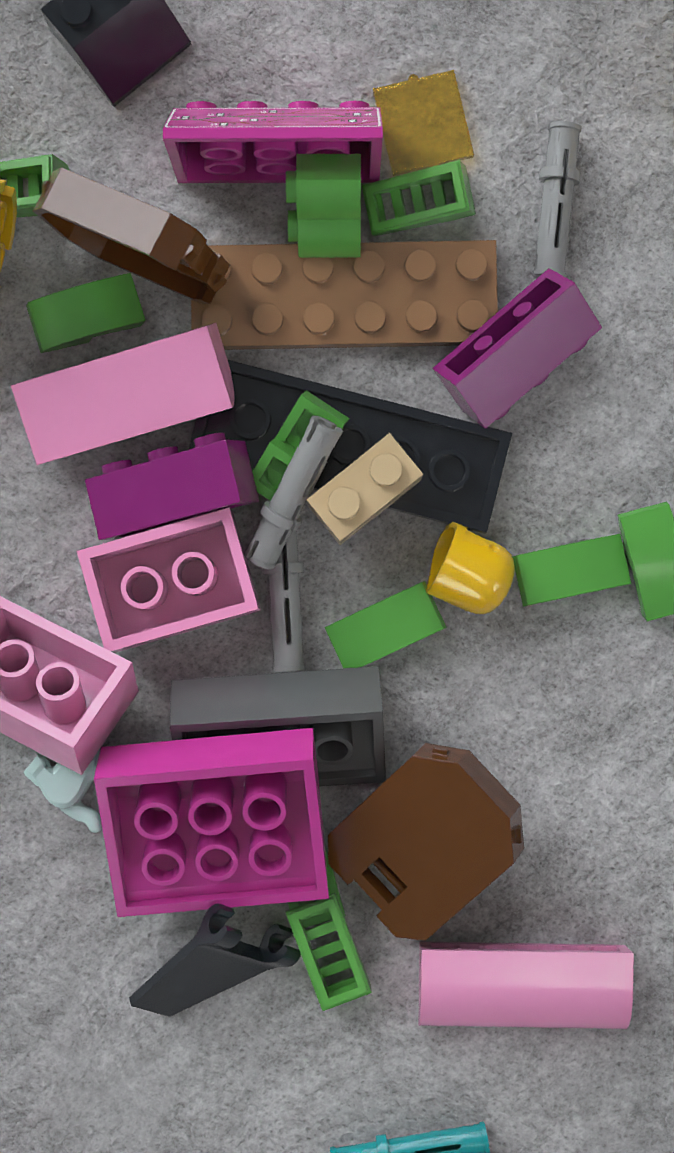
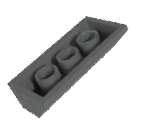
M379 666L171 680L170 732L172 740L313 728L319 787L382 783L386 780L383 706Z

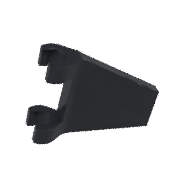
M219 903L214 904L205 913L194 938L129 997L132 1007L171 1017L267 970L278 967H291L301 957L299 949L287 945L283 946L284 942L293 934L292 929L280 924H274L265 932L259 947L240 941L243 936L241 930L225 925L227 920L235 914L234 909Z

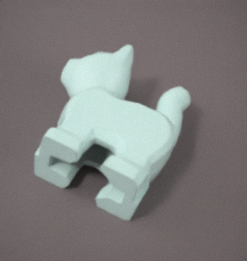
M100 749L82 775L59 763L51 766L44 756L38 754L23 772L25 776L36 786H39L45 798L67 816L85 823L93 833L101 831L100 813L84 805L81 801L94 781Z

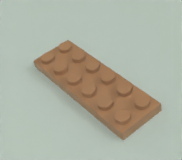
M496 240L361 243V258H299L298 244L208 245L212 251L221 254L230 264L225 275L227 283L216 292L211 304H202L191 300V330L216 323L225 350L459 346L498 312Z

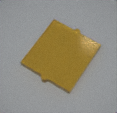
M454 70L420 78L415 74H411L407 81L373 88L376 107H380L383 138L393 176L456 160L461 161L474 158V151Z

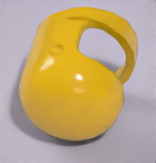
M452 522L444 528L434 548L425 593L474 614L492 612L502 603L510 590L515 572L514 560L506 548L468 531L467 527Z

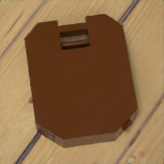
M63 167L53 171L49 180L44 181L42 184V194L33 212L63 238L96 258L202 304H211L216 292L226 285L225 275L230 264L221 254L212 251L206 244L207 239L196 228L175 215Z
M425 743L328 834V864L347 885L355 881L381 909L376 915L377 918L395 937L426 941L510 868L524 850L521 805L470 750ZM372 863L397 889L398 893L395 896L368 868Z

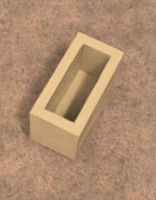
M389 433L309 497L307 505L338 544L342 545L419 483L423 473Z

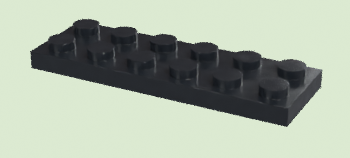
M228 360L234 387V406L230 409L196 419L188 450L196 448L194 443L196 438L214 433H225L226 439L245 441L253 471L269 443L277 436L299 397L307 390L350 418L329 455L327 463L313 490L318 491L390 433L420 469L423 476L419 483L386 509L444 524L455 522L467 527L468 530L486 534L512 437L511 432L492 427L485 429L480 424Z

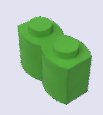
M297 154L296 171H286V203H296L297 210H288V242H298L299 258H361V154Z

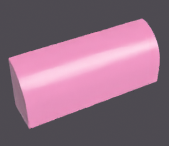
M216 323L11 385L37 465L220 412L234 406V387L231 371Z
M419 942L418 1025L627 1029L630 1024L633 1006L634 953L626 945Z

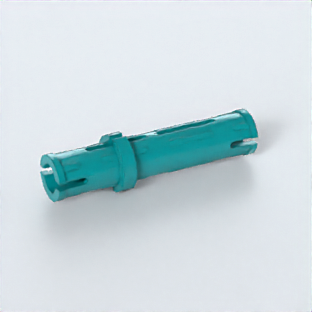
M479 1122V1124L435 1130L387 1139L386 1134L376 1135V1141L338 1148L330 1147V1153H490L485 1123Z

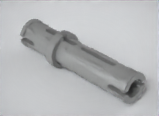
M555 121L548 125L549 137L546 165L540 169L539 181L544 184L538 225L535 268L532 275L534 278H538L548 268L566 277L565 266L574 186L580 183L581 174L576 169L579 135L582 126L574 122Z
M319 416L311 417L305 434L271 501L264 503L260 511L263 517L254 537L244 552V556L250 558L249 561L264 569H274L291 532L299 529L303 521L300 515L310 493H312L329 455L343 433V430L336 427L337 425Z
M292 531L283 547L285 590L283 588L282 552L274 569L263 568V575H268L270 624L273 651L272 672L305 671L299 573H304V562H298L297 531ZM284 599H286L288 643H286Z

